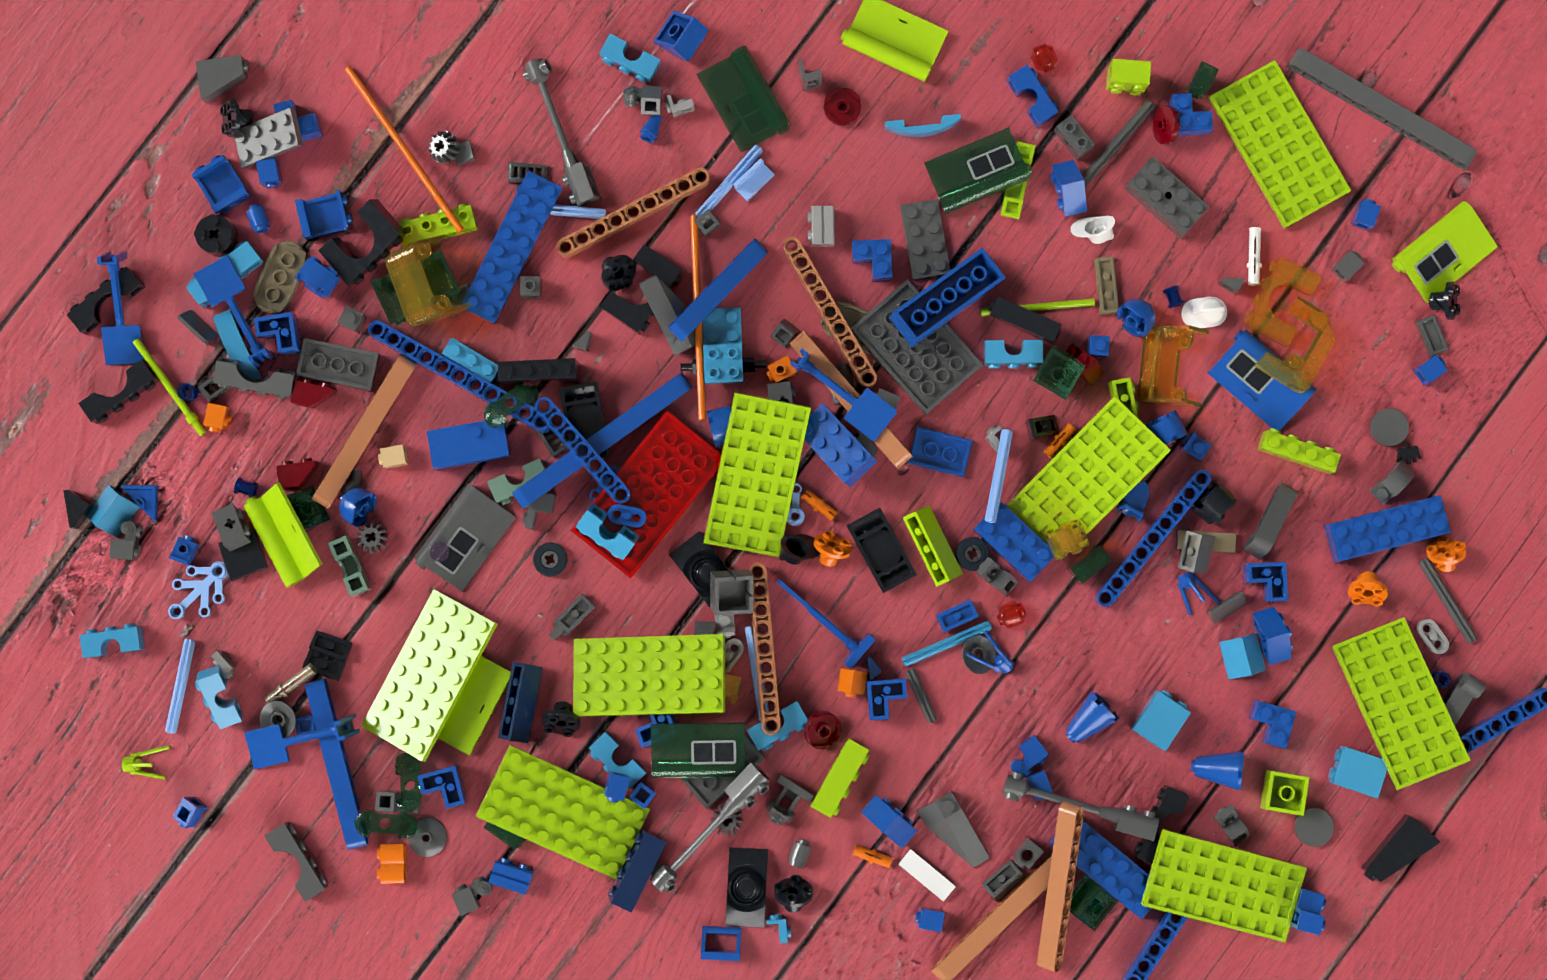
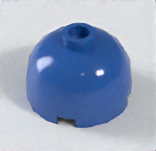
M1131 299L1119 307L1117 311L1118 320L1122 319L1125 323L1122 327L1135 337L1146 336L1155 325L1156 315L1150 303L1144 300Z
M353 488L341 496L339 504L340 514L347 523L360 527L369 520L366 518L369 511L373 514L377 498L366 489Z

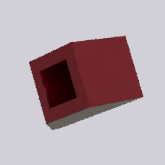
M1074 343L1060 355L1066 364L1071 362L1070 357L1072 356V361L1076 360L1080 363V368L1081 366L1084 367L1080 371L1079 377L1089 385H1092L1105 373L1094 357Z
M302 378V381H295L290 402L313 409L336 395L337 391L332 389L330 384L321 382L319 386L313 384V380Z
M312 458L300 459L301 463H293V461L281 462L282 465L276 466L278 482H280L283 490L303 487L319 466L318 462L312 461Z

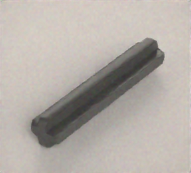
M912 668L906 671L905 674L927 722L932 723L936 721L937 716L916 670Z

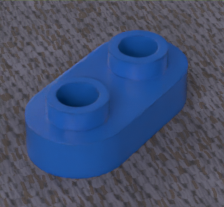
M616 504L608 510V518L615 524L637 528L641 527L646 521L645 512L639 508ZM614 511H620L621 516L619 518L614 517ZM634 514L639 515V521L635 522L633 520Z

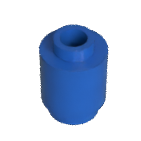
M260 204L250 206L246 214L252 230H255L256 234L270 230L269 225L271 223L265 207L260 206Z

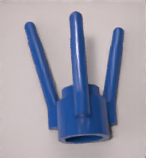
M1188 571L1177 578L1179 581L1177 586L1181 591L1189 615H1192V611L1184 587L1186 590L1192 587L1200 600L1205 602L1204 597L1195 586L1197 583L1217 604L1220 603L1215 595L1197 578L1195 573L1192 574V572Z
M985 632L986 637L998 652L994 659L995 665L970 653H967V656L992 668L996 673L1000 671L1008 673L1014 667V662L1003 652L992 636Z

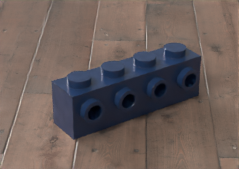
M513 661L498 738L528 743L543 667Z
M645 829L637 834L634 840L635 846L632 851L630 850L625 858L627 862L624 868H620L616 877L618 880L615 886L612 885L608 892L610 903L631 913L667 843L664 838Z

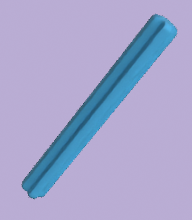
M989 621L983 622L902 657L904 666L912 665L966 642L973 636L992 630Z

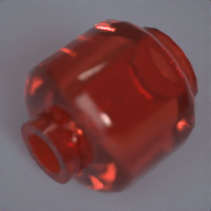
M1043 43L1032 49L1033 52L1030 54L1036 70H1043L1046 73L1055 68L1054 64L1058 62V58L1052 45Z
M1016 601L1000 606L999 614L997 615L1000 625H1005L1008 629L1023 624L1025 617H1027L1022 603Z

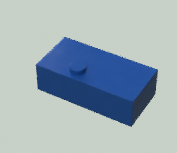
M503 417L427 431L432 466L436 471L512 457L506 421Z

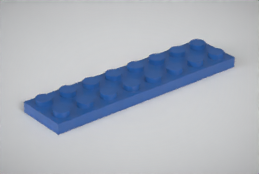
M527 172L460 306L461 308L496 324L563 187L535 173Z

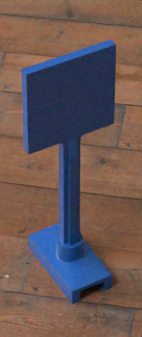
M122 251L116 255L106 252L97 257L98 265H107L108 272H110L116 326L101 327L106 365L135 364L140 360H144L133 344V341L138 338L142 342L140 325H125L118 271H120L119 262L127 259V251Z
M228 255L193 273L211 307L223 301L227 302L251 346L250 349L253 355L248 357L250 363L260 368L262 367L260 361H265V358L275 360L276 357L273 352L266 348L263 349L262 345L258 343L233 298L234 295L246 288Z
M802 348L800 353L803 357L802 359L798 357V364L792 361L790 363L792 368L797 372L803 369L806 373H811L850 403L852 408L845 415L844 419L875 442L898 411L869 388H866L859 399H856L817 369L814 363L809 360V353Z
M775 580L778 585L806 607L815 619L846 644L845 647L851 652L843 663L850 669L876 640L868 633L859 643L855 639L849 638L781 580Z
M356 714L334 721L332 727L284 738L280 724L244 732L254 770L290 761L287 746L330 735L337 736L338 741L360 733V728L354 730L352 719L356 718Z

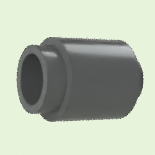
M801 838L798 841H794L788 857L790 859L788 864L803 869L804 865H807L812 850L809 841Z

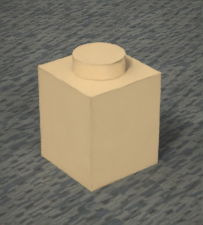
M401 444L380 449L381 454H378V460L380 465H383V468L389 469L409 465L405 445Z

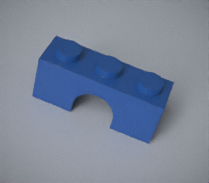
M1027 64L1008 76L1007 83L1016 97L1024 92L1031 93L1035 97L1036 104L1028 109L1027 114L1036 128L1056 117L1058 106L1053 99L1050 100L1048 97V90L1043 83L1040 84L1037 80L1038 75L1036 71Z

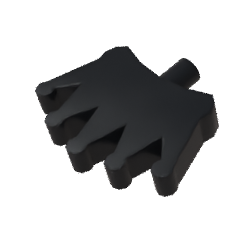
M1405 443V448L1397 449L1396 462H1399L1401 458L1404 462L1407 460V464L1410 465L1411 458L1413 462H1417V456L1419 459H1422L1418 447L1415 445L1409 447V443Z

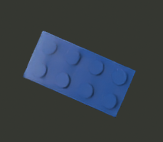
M823 403L809 416L804 440L832 471L851 488L878 460Z
M1001 501L995 523L986 522L984 517L973 528V531L1027 582H1031L1057 554Z

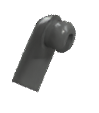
M361 470L351 471V481L340 489L342 494L353 488H360Z

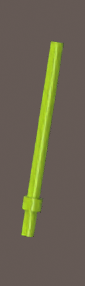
M1091 298L1019 306L1030 311L1095 306V300ZM989 308L980 309V315L989 316L991 311L988 310Z
M139 338L134 340L133 344L184 413L188 424H192L199 436L205 434L206 431L198 421L199 418L196 413H192Z

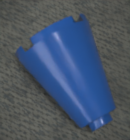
M1092 690L1067 726L1066 731L1068 733L1066 736L1071 742L1074 743L1076 741L1080 743L1117 722L1120 718L1115 711L1111 713L1110 705L1097 692L1094 693Z
M1244 752L1198 756L1196 761L1192 760L1191 772H1195L1196 777L1235 790H1241Z

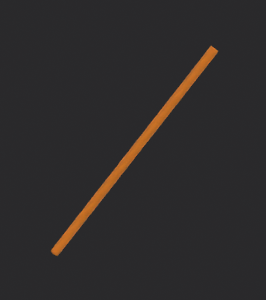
M348 66L345 69L347 75L458 233L463 232L465 229L355 71L351 66Z
M696 215L690 216L694 299L701 293L698 226L694 222L697 218ZM701 322L695 328L698 418L699 421H705L706 400L703 329Z

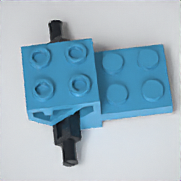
M741 307L714 308L703 320L705 384L743 383V373L755 372V368H767V360L755 361L754 357H743ZM693 359L692 363L680 364L681 371H693V374H697L696 359Z

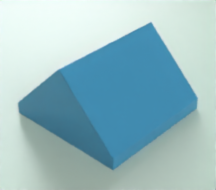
M108 485L86 517L96 527L119 538L122 534L121 525L126 521H131L140 507Z
M1257 633L1219 642L1228 679L1251 676L1266 671Z

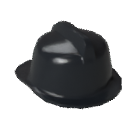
M806 534L784 536L780 540L781 550L779 559L789 564L797 565L806 559L818 557L820 552L814 547L815 538Z

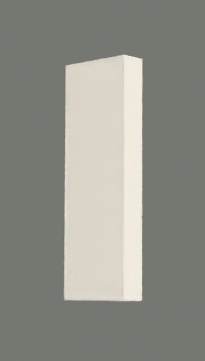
M911 849L898 863L943 902L956 887Z

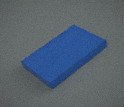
M917 426L910 452L913 457L908 460V464L963 478L973 440Z

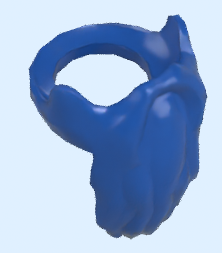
M1140 481L1119 502L1116 511L1122 509L1123 514L1128 517L1135 516L1137 521L1140 522L1144 516L1143 509L1146 507V502L1149 498V487L1146 482Z

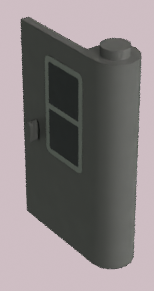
M468 483L414 557L417 560L415 564L423 570L427 567L462 592L516 517Z

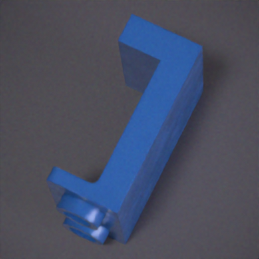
M224 155L215 156L209 164L199 166L191 174L210 202L212 210L219 216L252 197L232 164Z
M337 190L334 194L307 201L303 199L295 200L303 237L307 241L352 230L350 224L353 223L351 213H347L346 206L349 205L346 194H343L340 190Z

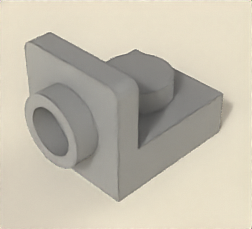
M667 95L665 106L668 113L672 112L674 118L695 111L692 98L689 100L683 98L678 100L677 104H673L671 96Z
M993 425L986 432L988 436L984 438L996 453L998 452L1000 436L996 437L995 434L1003 428L1001 425L998 427Z
M734 614L714 615L716 634H724L725 638L735 635Z
M222 650L216 651L211 656L214 659L213 663L215 666L220 665L224 670L223 672L227 680H229L235 674L233 671L237 668L236 665Z

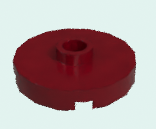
M836 88L832 90L824 101L825 116L835 125L846 126L852 124L860 115V98L856 92L849 88ZM844 105L846 109L840 110L839 106Z
M1161 106L1154 116L1153 133L1156 141L1160 144L1172 143L1179 134L1180 122H1177L1179 113L1172 106Z
M817 712L809 718L805 725V739L816 749L823 750L829 748L840 737L841 723L831 712Z

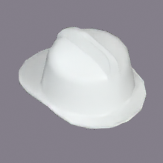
M1109 215L1082 218L1072 224L1071 233L1077 237H1088L1094 244H1101L1114 238L1113 226L1115 219Z
M1217 297L1196 298L1184 304L1181 316L1183 322L1191 328L1215 327L1225 321L1227 308L1224 302Z

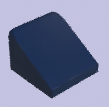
M868 657L869 677L872 680L882 672V669L872 657Z

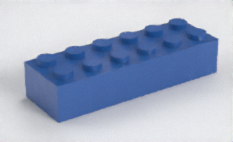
M982 247L893 311L889 319L913 348L1000 285L1006 277Z
M1441 495L1323 525L1333 562H1340L1451 533Z
M1083 821L1076 866L1142 920L1151 909L1141 905L1149 875ZM1055 834L1048 842L1052 846L1054 845Z

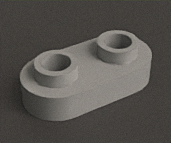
M1423 619L1418 622L1416 627L1417 633L1428 649L1434 654L1445 653L1449 648V641L1438 625L1431 619ZM1425 625H1427L1429 628L1428 632H1424L1423 627ZM1436 641H1439L1440 643L1439 648L1435 647Z
M730 639L725 644V661L728 664L725 668V674L732 670L744 651V645L739 639ZM733 644H736L738 646V650L736 652H733L731 650V646Z

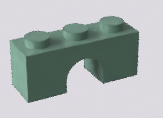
M539 458L523 465L525 479L518 485L511 484L506 474L487 481L496 503L505 505L512 502L514 497L512 492L546 469L543 461Z
M343 536L329 542L328 545L332 555L342 569L343 581L350 597H355L372 590L350 536Z

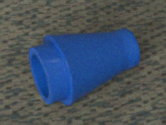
M651 115L640 130V138L643 141L654 143L657 140L662 117Z

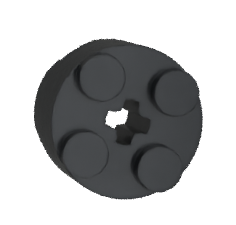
M211 214L204 217L197 224L194 231L196 242L200 248L213 256L230 254L238 243L236 227L219 215ZM216 233L219 235L217 239L214 236Z
M1217 480L1211 482L1213 486L1207 487L1194 502L1195 507H1191V510L1208 524H1213L1214 522L1219 524L1225 517V511L1228 508L1231 509L1237 502L1234 494Z

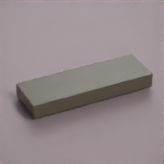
M1114 257L1094 258L1100 315L1117 314L1119 301Z
M1177 530L1176 549L1182 550L1186 531L1189 530ZM1193 531L1203 535L1215 536L1212 552L1235 553L1236 534Z

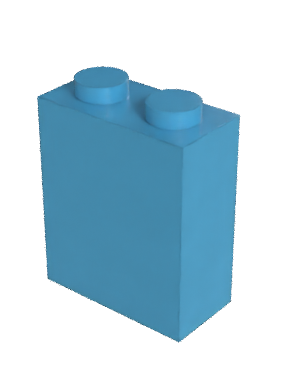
M1155 690L1130 729L1159 749L1166 751L1191 712L1187 710L1188 706L1179 700L1177 703L1171 699L1172 695L1168 692Z
M1340 746L1334 754V760H1336L1334 767H1331L1328 778H1330L1329 783L1378 798L1387 771L1383 759Z

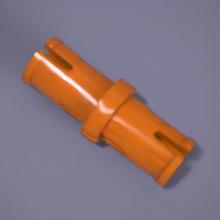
M1068 423L1059 435L1053 437L1054 440L1043 453L1052 460L1077 432L1076 428Z
M809 489L801 497V499L814 508L815 512L819 511L829 521H832L838 511L825 503V499H820Z
M858 844L855 845L852 856L867 860L869 864L875 863L888 869L893 857L877 852L874 848L871 850Z

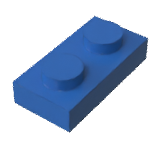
M971 599L935 615L943 633L979 617Z

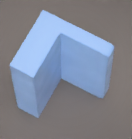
M760 158L734 183V189L748 202L774 177V173L764 164V160Z

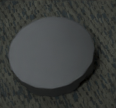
M1387 408L1374 414L1370 420L1369 430L1370 435L1378 444L1395 446L1404 441L1408 435L1409 425L1403 413L1397 409Z
M1307 808L1304 811V816L1297 815L1294 821V831L1297 838L1308 846L1317 847L1324 845L1333 834L1334 825L1332 818L1320 808Z

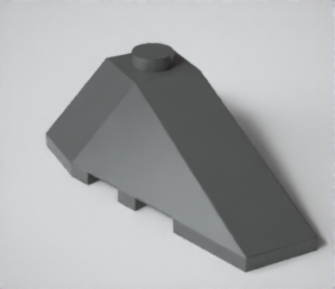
M656 275L639 283L674 355L695 345V329L682 342L668 329V326L687 308L685 303Z
M951 791L917 810L926 827L973 868L990 858Z

